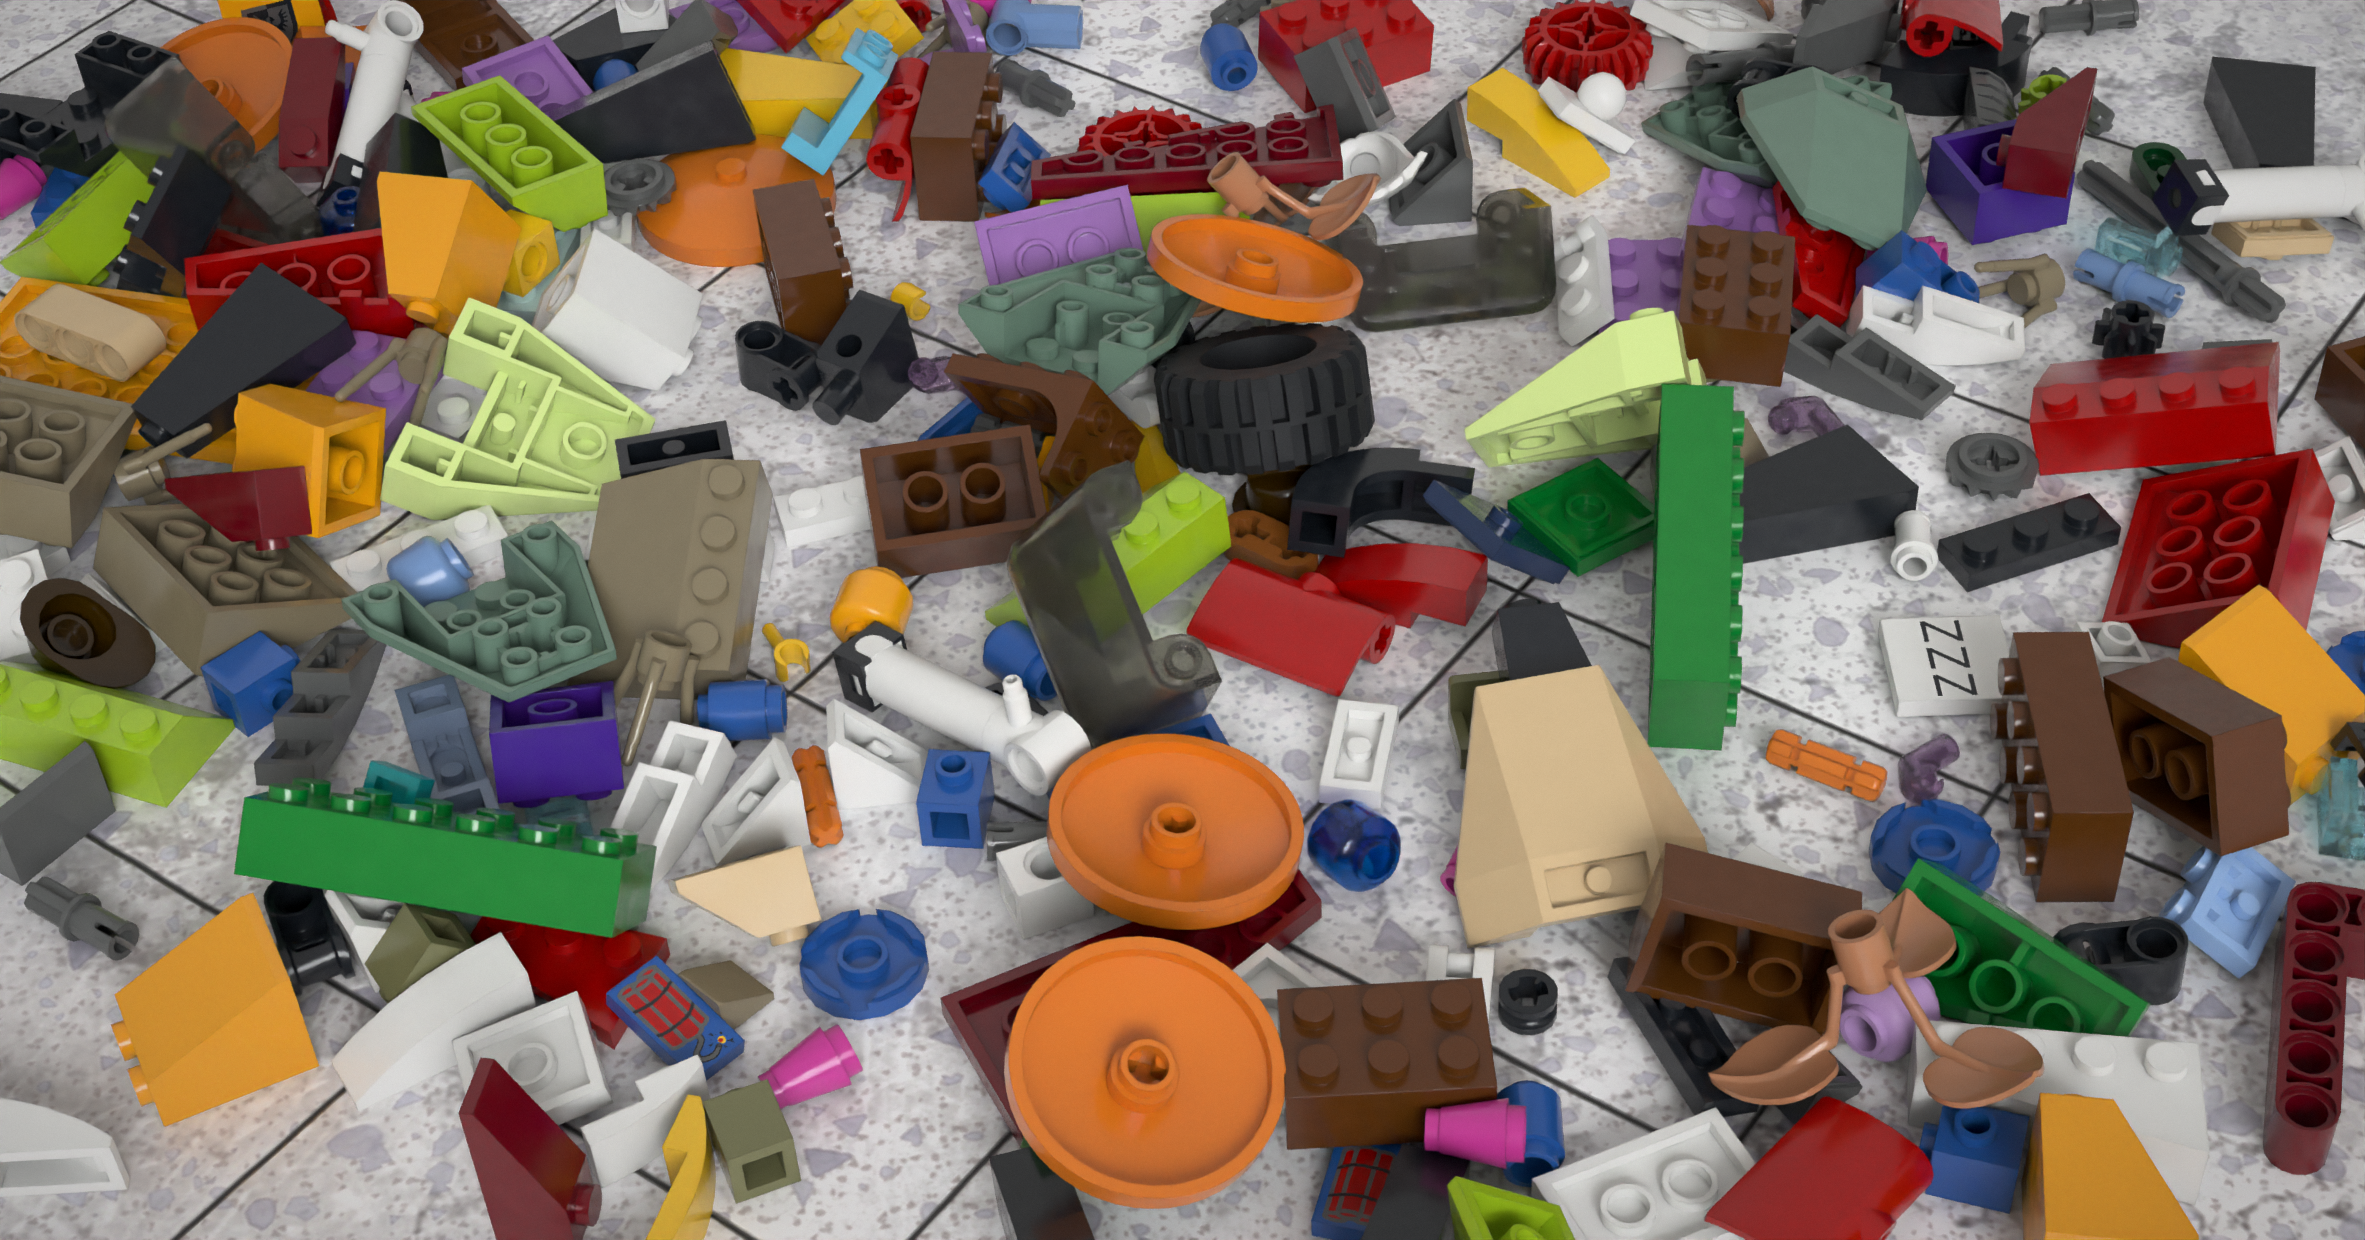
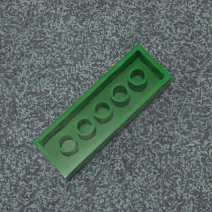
M1662 384L1655 468L1647 739L1649 747L1721 751L1724 727H1736L1737 701L1742 679V656H1738V642H1741L1743 608L1742 605H1739V592L1742 589L1743 555H1739V542H1742L1744 507L1740 506V494L1743 492L1744 458H1740V447L1733 446H1743L1745 412L1733 410L1734 386Z
M303 777L293 778L292 784L271 783L269 784V791L244 797L234 874L610 938L645 922L647 918L657 846L638 843L639 834L633 831L602 828L600 829V835L576 833L577 823L568 820L539 818L538 825L515 823V813L507 810L477 808L476 815L453 812L454 803L447 800L415 798V804H401L392 802L393 793L390 791L360 787L354 788L353 794L331 792V782Z

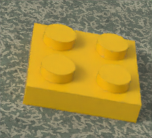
M853 0L832 18L823 21L805 39L822 62L851 66L842 60L841 56L856 28L861 29L865 33L868 30H873L884 36L892 43V51L898 54V58L920 42L924 36L896 0Z

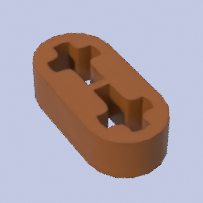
M1242 510L1228 516L1231 547L1223 552L1228 560L1240 558L1298 579L1303 573L1315 572L1317 569L1319 554L1287 550L1289 525L1253 510Z

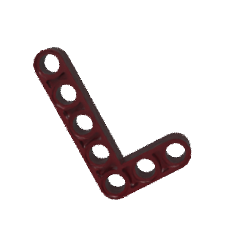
M2322 882L2298 884L2289 893L2276 939L2263 1149L2271 1164L2281 1171L2293 1175L2312 1174L2319 1171L2325 1165L2341 1114L2347 977L2365 980V890Z

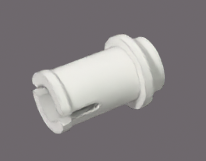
M1917 510L1903 512L1894 521L1896 545L1891 551L1893 569L1900 576L1911 581L1926 578L1938 563L1936 547L1931 543L1932 526H1930V517Z

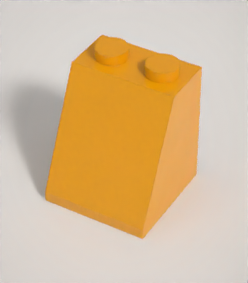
M380 171L377 179L388 294L406 308V314L409 317L423 322L427 327L437 331L448 340L469 297L497 308L522 227L472 180Z
M274 384L238 393V404L234 412L237 435L236 457L232 464V472L304 466L312 534L307 535L310 537L321 538L380 516L386 408L350 400L338 402L335 400V397Z
M2258 584L2181 643L2178 662L2282 715V723L2287 733L2284 759L2286 783L2291 794L2290 806L2305 793L2311 795L2317 793L2325 785L2331 773L2342 763L2352 764L2360 757L2357 751H2334L2330 743L2347 722L2365 723V695L2266 588Z
M254 893L237 899L114 994L124 1019L111 1024L124 1061L137 1057L140 1065L127 1069L141 1107L155 1102L164 1127L319 1066L290 978Z
M2040 1093L2021 1180L2023 1240H2199V1235L2114 1099L2084 1097L2078 1094Z

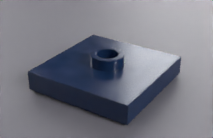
M1436 480L1432 481L1424 493V501L1490 560L1551 584H1560L1570 570L1568 565L1522 526L1523 522L1507 509Z

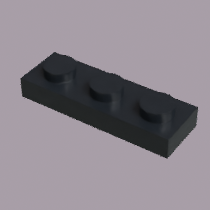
M2090 493L1939 539L1937 553L1939 561L1965 591L1970 592L2118 545L2121 526Z
M1628 957L1614 958L1607 976L1608 980L1692 1113L1697 1115L1715 1107L1723 1117L1757 1112L1759 1104L1748 1103L1731 1097L1714 1086L1710 1080L1708 1072L1722 1067L1737 1051L1711 1010L1698 1006L1694 1008L1687 1007L1685 1003L1665 998H1651L1648 994L1636 991L1634 993L1625 991Z

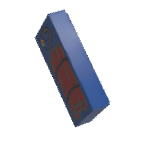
M655 956L606 993V1005L668 1066L698 1055L703 1064L707 1081L744 1052L745 1040L658 956Z
M1402 1144L1334 1147L1311 1220L1312 1236L1331 1240H1361Z

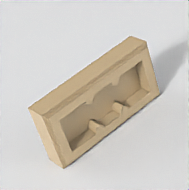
M2313 219L2214 223L2211 232L2215 238L2239 257H2261L2267 260H2280L2284 255L2329 254L2334 240V236L2331 235L2332 233Z

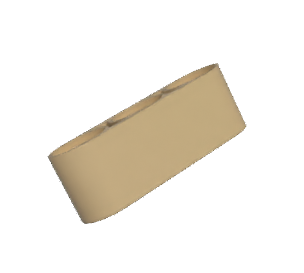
M57 283L51 286L14 316V323L19 334L31 347L117 381L124 382L131 378L166 348V339L163 332L148 316L64 284Z

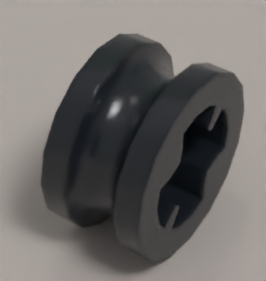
M1520 969L1512 971L1502 979L1499 984L1498 1017L1502 1025L1520 1035L1544 1033L1553 1026L1557 1019L1558 987L1550 976L1536 969ZM1522 998H1533L1534 1006H1523Z

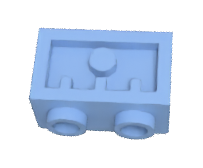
M2202 846L2184 865L2180 875L2186 882L2165 903L2159 913V917L2172 920L2180 925L2186 932L2189 941L2240 979L2255 968L2296 881L2252 847L2219 856Z

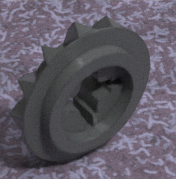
M628 160L604 172L607 209L611 210L615 216H621L630 212L634 217H637L640 212L645 210L655 212L657 204L671 202V193L677 190L673 170L665 163L656 160Z
M1976 433L1960 438L1949 448L1945 471L1951 474L1953 486L1968 487L1970 497L1980 493L1988 494L1993 501L2000 494L2017 499L2022 489H2032L2039 469L2038 458H2036V454L2029 446L2016 438L1998 433ZM1987 460H1991L1992 466L1995 467L1996 471H1988L1986 467Z

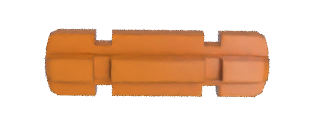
M1784 729L1776 730L1769 740L1766 751V760L1769 764L1787 771L1791 769V766L1797 767L1796 774L1840 791H1845L1846 786L1852 788L1851 795L1869 802L1877 801L1884 791L1888 772L1880 765L1863 760L1861 765L1856 764V756L1810 739L1807 741V744L1801 743L1802 737Z
M812 745L808 749L798 748L792 755V762L801 782L811 843L820 848L828 843L836 845L842 840L844 834L829 770L826 766L824 750L816 745Z

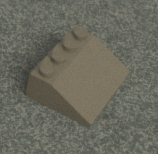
M0 376V535H11L39 541L49 546H62L72 549L94 521L137 419L131 408L132 404Z
M700 459L602 484L587 568L616 649L617 659L569 678L567 686L613 681L615 685L630 659L635 639H644V635L648 630L667 631L684 637L691 642L690 655L700 658L694 678V700H698L699 694H708L710 682L746 680L773 498L772 490L760 460ZM639 671L623 698L641 697L644 685L638 681ZM681 681L675 682L672 691L657 690L655 699L680 700Z
M184 504L103 507L93 569L195 675L203 677L200 667L259 631L280 647L285 644L291 649L352 619L343 609L341 599L357 593L298 536L290 537L291 548L256 551L254 541L231 542Z

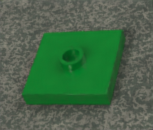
M1598 457L1507 500V510L1517 516L1523 522L1522 526L1568 565L1570 571L1577 577L1653 540L1654 504Z

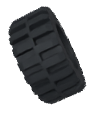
M1286 323L1279 326L1266 327V325L1250 327L1247 330L1223 332L1219 336L1204 337L1195 340L1194 344L1176 348L1173 354H1167L1162 358L1154 374L1164 449L1180 467L1184 469L1192 468L1198 473L1217 472L1218 475L1247 473L1248 475L1264 474V471L1279 470L1280 472L1295 469V466L1324 462L1327 457H1338L1347 453L1349 447H1357L1363 443L1375 422L1366 347L1355 333L1350 330L1344 331L1339 326L1331 325L1324 327L1318 323H1308L1306 325Z

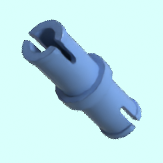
M2088 248L2080 254L2075 263V267L2085 270L2084 272L2080 270L2073 271L2075 280L2112 293L2113 299L2117 302L2126 300L2139 301L2166 318H2172L2183 303V299L2174 297L2175 294L2178 296L2185 295V288L2182 285L2174 284L2146 273L2145 267L2134 261L2124 264Z

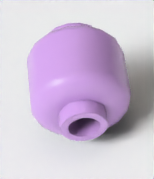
M1924 975L1917 978H1904L1928 1019L1940 1021L1939 1002L1931 982ZM1891 984L1882 992L1871 995L1859 994L1849 986L1843 992L1840 1032L1846 1043L1858 1054L1885 1063L1900 1060L1910 1053L1915 1022L1893 985Z

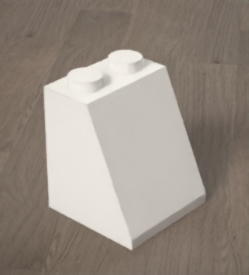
M594 228L541 294L531 326L603 380L658 391L671 375L677 378L680 377L693 357L694 351L689 348V344L702 323V317L697 314L703 293Z

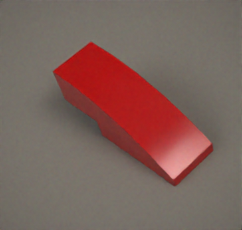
M1383 543L1348 548L1344 558L1325 555L1314 573H1319L1330 579L1337 586L1341 596L1392 614L1395 617V625L1411 629L1418 615L1421 614L1466 627L1487 591L1488 557L1485 554L1446 546L1418 543Z

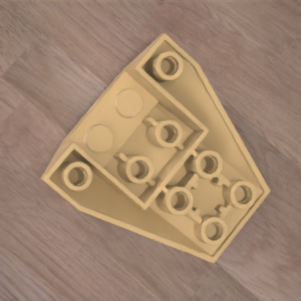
M1600 665L1477 686L1475 688L1454 877V890L1467 949L1527 938L1541 927L1640 909L1665 843L1708 853L1705 837Z

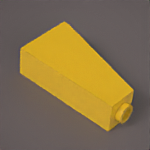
M726 48L720 54L755 128V134L786 138L794 121L804 107L830 123L862 75L860 71L849 65ZM876 98L849 139L872 138L874 128L879 122Z

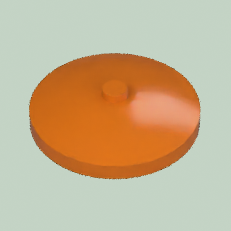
M223 18L191 28L160 47L179 54L182 62L162 122L174 116L215 161L210 168L216 174L244 162L264 148L279 133V116L293 48L291 42L280 29L266 21L255 18Z
M755 134L756 139L745 144L669 154L661 159L660 162L665 163L673 170L677 190L671 193V202L657 204L655 212L647 210L640 212L637 215L638 227L644 239L654 249L677 261L707 267H736L761 263L764 260L753 190L814 179L820 199L830 198L834 214L836 190L833 172L829 167L824 176L781 148L786 138L764 134Z
M1190 214L1171 217L1159 222L1153 228L1147 250V259L1153 270L1174 287L1220 308L1257 318L1299 323L1327 322L1341 319L1350 315L1357 308L1363 286V277L1358 268L1336 250L1303 234L1251 219L1213 214Z
M1159 733L1137 735L1111 741L1087 752L1073 762L1058 779L1052 791L1046 830L1049 851L1056 867L1065 880L1084 898L1103 910L1123 919L1147 926L1175 930H1197L1225 926L1247 919L1268 908L1281 897L1294 880L1299 867L1304 841L1303 817L1295 797L1286 784L1263 763L1236 748L1217 741L1190 735Z
M1136 936L1107 939L1084 946L1058 960L1039 977L1024 997L1014 1019L1006 1046L1004 1076L1010 1108L1020 1131L1036 1155L1059 1177L1080 1191L1116 1205L1132 1208L1163 1209L1184 1206L1204 1200L1234 1183L1252 1166L1269 1141L1280 1118L1285 1097L1284 1074L1286 1073L1284 1052L1277 1029L1262 1001L1235 972L1217 959L1191 946L1161 938Z

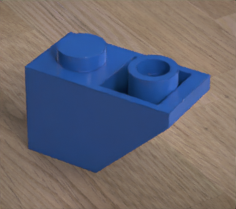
M1902 230L1856 268V297L1864 285L1914 301L1923 285L1980 304L1979 288L1967 273L1963 271L1956 272L1940 260L1936 251L1929 244L1915 241Z

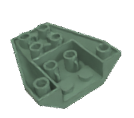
M1813 66L1741 89L1737 96V103L1743 126L1800 215L1810 225L1823 231L1834 229L1850 236L1860 247L1875 251L1877 248L1880 249L1901 230L1907 234L1927 188L1902 105Z
M1864 75L1840 78L1889 100L1891 98V83L1870 81ZM1719 82L1705 84L1704 86H1694L1691 93L1679 100L1663 104L1659 108L1660 112L1641 122L1644 133L1716 171L1730 172L1739 177L1740 180L1765 189L1773 188L1778 181L1741 120L1728 107L1727 96L1729 90L1736 82Z
M1121 248L1115 252L1002 284L983 287L979 293L958 304V314L988 355L999 359L1003 363L1017 366L1023 361L1031 362L1048 372L1063 374L1065 370L1077 371L1093 380L1109 396L1133 380L1177 344L1201 300L1181 291L1159 276L1149 264L1145 251L1137 248Z
M552 520L543 524L528 526L522 532L501 539L505 578L485 582L476 589L450 599L433 602L423 607L396 579L386 583L373 584L362 592L341 599L343 609L369 637L507 702H512L617 659L616 649L581 548Z

